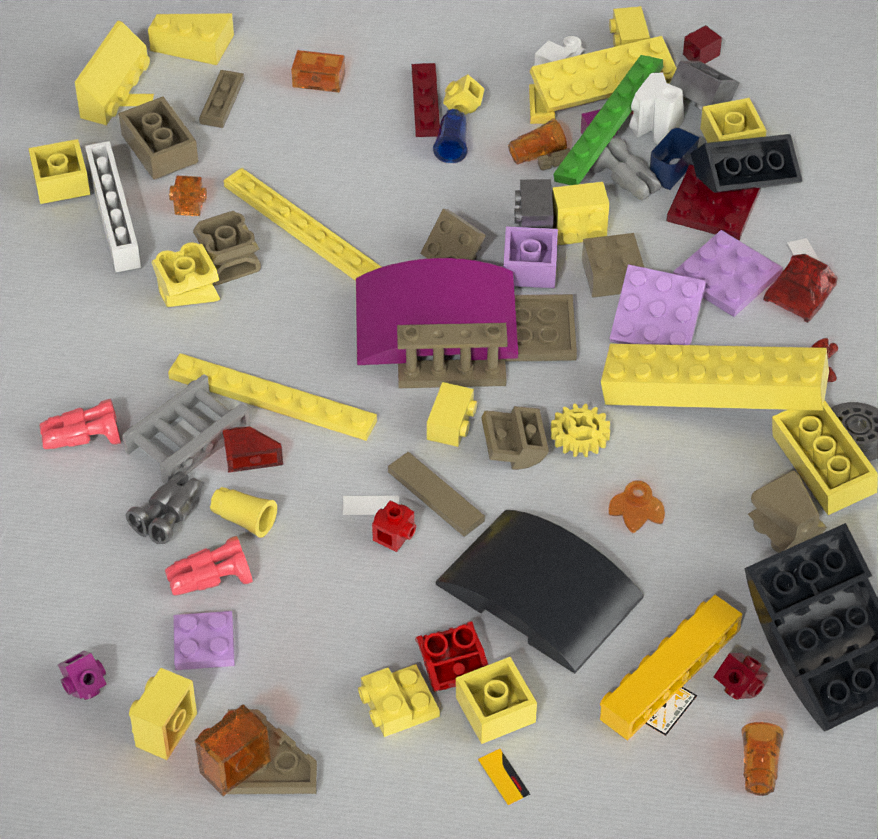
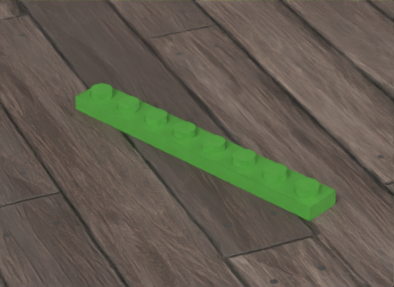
M640 55L553 174L554 182L578 185L632 112L631 105L635 93L651 73H660L663 69V59Z

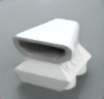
M651 73L635 93L631 105L633 116L630 121V129H632L637 138L652 131L653 141L658 145L673 128H679L684 122L682 89L667 84L663 73Z

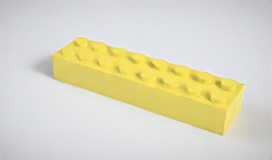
M610 344L601 378L605 405L823 411L829 375L827 348Z

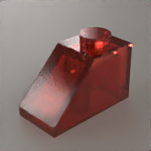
M251 426L223 430L228 473L283 465L282 446L276 440Z

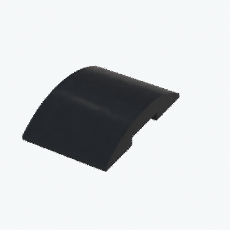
M505 510L436 580L438 587L482 614L484 610H487L526 635L530 646L574 674L638 605L644 596L623 571L589 543L551 521L516 510Z
M844 523L744 568L753 605L771 650L797 697L824 732L878 707V597L868 579L872 574L847 524Z

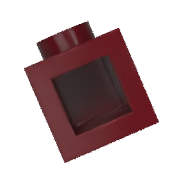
M705 25L684 37L683 56L689 61H701L706 64L720 56L722 37Z

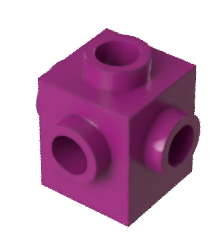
M83 650L58 664L64 677L61 679V684L68 695L72 694L79 699L84 698V700H88L97 696L101 692L100 688L107 685L103 677L106 675V671L102 663L98 659L95 660L90 652Z

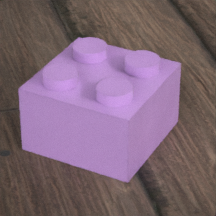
M506 226L503 268L513 271L514 286L555 288L558 229Z

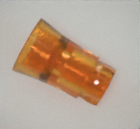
M552 118L542 126L509 142L508 149L513 161L516 164H520L525 161H532L545 154L549 155L550 153L567 149V141L561 125L556 119Z
M753 722L743 726L741 729L744 747L743 776L745 778V790L758 796H765L775 790V780L778 777V762L784 731L781 727L772 723Z

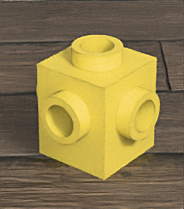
M467 74L459 80L448 84L445 89L446 94L443 104L461 118L467 113H473L481 105L485 89Z

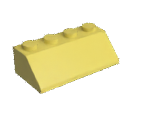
M121 21L115 23L75 81L81 119L107 125L111 118L116 116L121 103L127 100L130 90L133 86L137 85L139 77L149 66L150 58L147 56L146 45Z

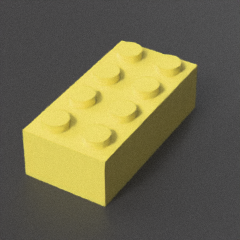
M825 400L823 411L786 410L772 416L773 438L827 515L877 493V471Z

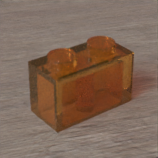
M297 50L291 69L292 87L340 93L345 76V55Z

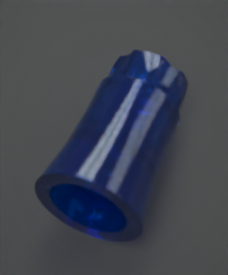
M450 109L442 117L438 136L433 145L434 155L442 162L458 163L467 155V123L463 112L457 109Z

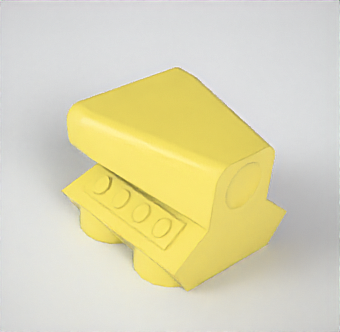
M186 243L181 247L180 251H162L156 256V259L152 260L151 263L157 277L158 290L167 307L209 303L220 300L212 284L219 281L217 270L203 244Z

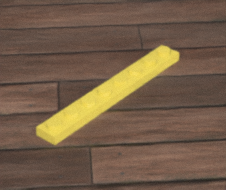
M181 353L168 371L169 379L187 385L205 374L208 376L209 391L365 441H367L377 423V414Z

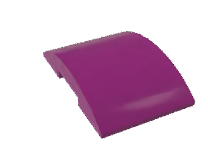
M430 258L387 265L356 278L357 365L406 363V349H398L397 325L506 323L507 347H498V359L518 358L513 271L475 260ZM487 347L471 348V360H487ZM444 348V355L460 354V348ZM417 349V356H433V349Z

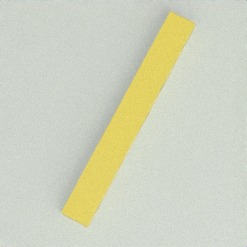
M240 168L223 180L225 188L355 281L357 277L381 268L376 262L243 168Z

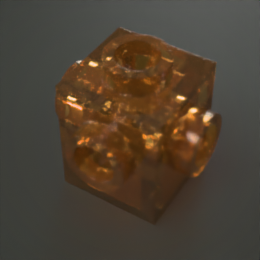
M176 175L174 186L171 185L169 189V200L174 203L175 215L200 216L202 205L206 203L207 188L202 186V177Z

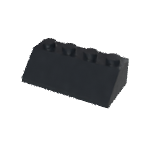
M791 134L704 143L691 152L696 177L714 193L803 182Z

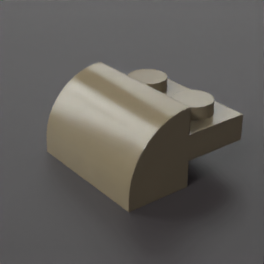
M514 406L511 413L484 411L481 419L490 460L510 462L512 470L532 467L546 457L549 449L540 409Z

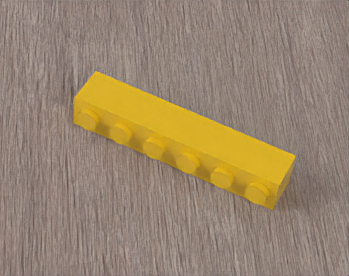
M714 595L707 602L703 601L700 603L689 620L684 619L670 638L665 637L651 656L646 655L642 659L634 673L626 674L621 680L619 687L613 693L610 691L602 698L600 702V720L628 741L740 631L743 614L717 595Z

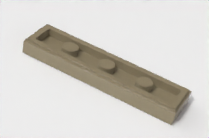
M410 452L405 453L388 466L389 474L462 536L465 537L485 522L484 514Z

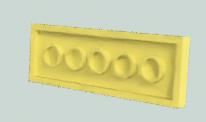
M658 36L532 66L529 72L546 112L549 113L609 98L640 55L663 59L664 67L660 73L664 74L667 84L671 82L677 68L663 37Z

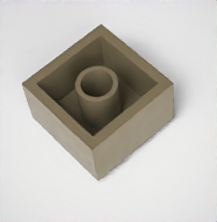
M634 233L583 239L582 263L592 298L621 294L628 265L644 268Z

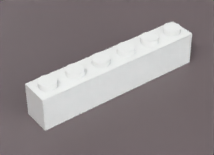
M110 141L86 145L88 168L115 272L141 268L138 244Z

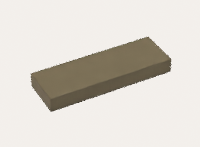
M220 70L199 117L200 124L219 128L224 127L244 82V73Z

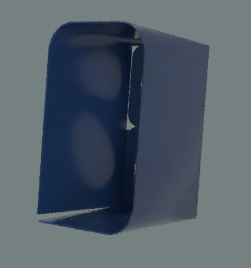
M673 128L651 151L649 169L656 175L661 187L671 190L684 176L689 165H693L691 152L698 148L700 137L681 128ZM673 159H680L675 164H669Z

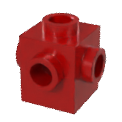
M391 500L383 509L380 508L377 511L372 523L373 541L395 552H398L404 542L410 540L416 531L414 511L406 505L397 504Z

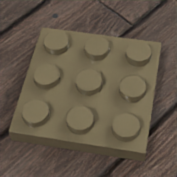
M573 294L515 295L518 358L505 359V361H576L577 349Z

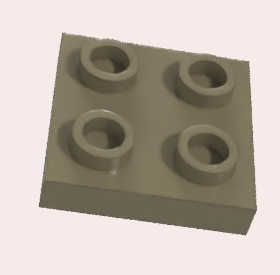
M442 209L420 254L427 259L456 258L475 260L477 258L476 253L481 250V244L486 234L449 209Z

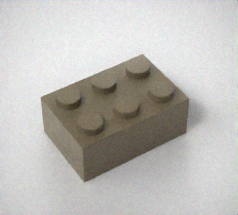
M164 96L118 113L121 135L153 180L198 163L195 138Z

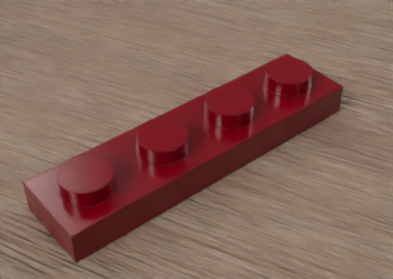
M411 64L415 136L440 137L436 64Z

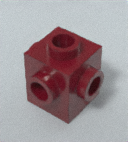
M729 653L713 678L725 687L724 691L730 697L739 700L750 699L759 695L765 684L763 681L768 674L761 669V663L749 655L745 656L742 653Z

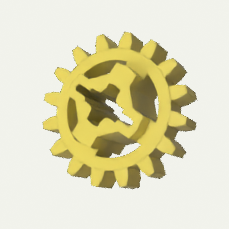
M575 403L573 404V409L569 410L564 406L562 413L556 412L555 420L551 421V439L555 440L556 448L563 446L564 454L573 451V457H577L579 452L583 453L584 457H588L589 451L598 454L599 447L605 448L606 441L610 439V421H605V413L598 415L597 407L589 410L587 404H584L582 408H578Z

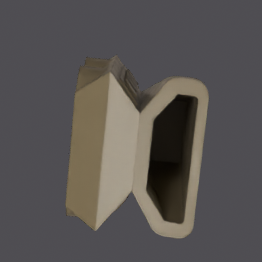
M230 211L197 223L193 233L199 244H203L219 277V281L213 282L214 285H220L260 271V261L254 254V252L260 249L255 242L254 233L247 228L242 214Z
M791 471L759 488L751 495V502L757 508L748 513L753 520V527L757 532L766 534L771 539V547L778 553L822 534L827 528L819 519L820 515L800 476L795 471Z

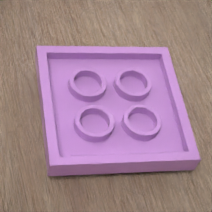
M721 230L675 269L673 274L705 280L706 286L703 298L735 317L782 275L783 267Z
M628 265L610 335V342L619 344L691 345L706 281Z

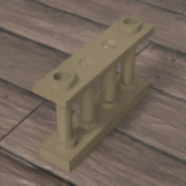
M506 323L397 325L398 349H406V363L398 364L399 388H440L442 382L462 387L506 386L505 359H498V347H507ZM487 347V360H471V348ZM444 348H460V360H444ZM417 349H433V360L417 361Z

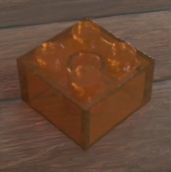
M244 704L236 710L226 713L220 722L211 728L203 730L198 738L195 739L200 774L222 796H225L271 761L267 727Z

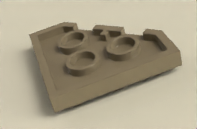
M228 709L223 781L224 794H316L317 761L310 754L306 755L300 750L294 740L280 728H275L258 709Z

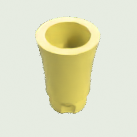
M221 487L214 492L211 498L210 510L220 515L221 518L231 521L247 529L257 537L262 538L269 532L275 522L277 504L274 500L258 498L234 489L230 490Z

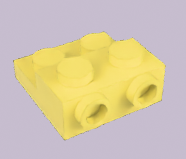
M416 664L391 673L388 667L361 677V686L358 687L360 699L363 704L368 703L371 709L369 711L371 721L375 728L380 727L384 737L440 717V710Z

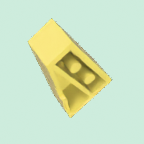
M232 13L156 14L148 28L150 51L218 65L234 36Z

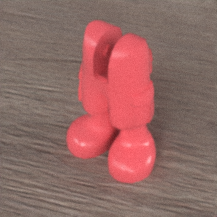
M111 398L103 400L97 406L85 411L80 407L65 412L60 416L49 417L48 420L43 421L39 425L44 449L88 444L91 441L90 435L95 434L105 435L111 444L121 443Z
M237 536L229 538L224 545L211 552L205 548L191 554L186 559L183 558L175 561L174 564L165 569L172 594L175 596L219 586L221 583L220 577L227 575H236L243 584L253 582Z

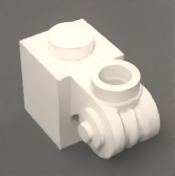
M575 36L565 37L563 47L548 40L535 53V66L586 54V49L581 46V40Z

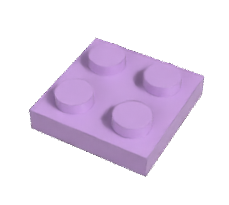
M232 611L174 615L175 670L235 666Z

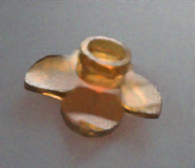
M640 480L630 482L625 487L624 492L615 495L609 504V515H622L624 523L631 533L637 532L646 523L647 519L656 524H663L665 518L662 502L652 496L650 486ZM635 490H641L643 492V495L635 496L633 492Z

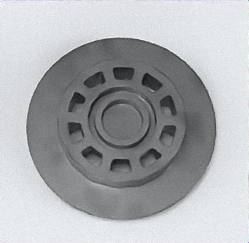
M847 402L833 406L831 408L866 458L869 461L878 459V408L859 402Z

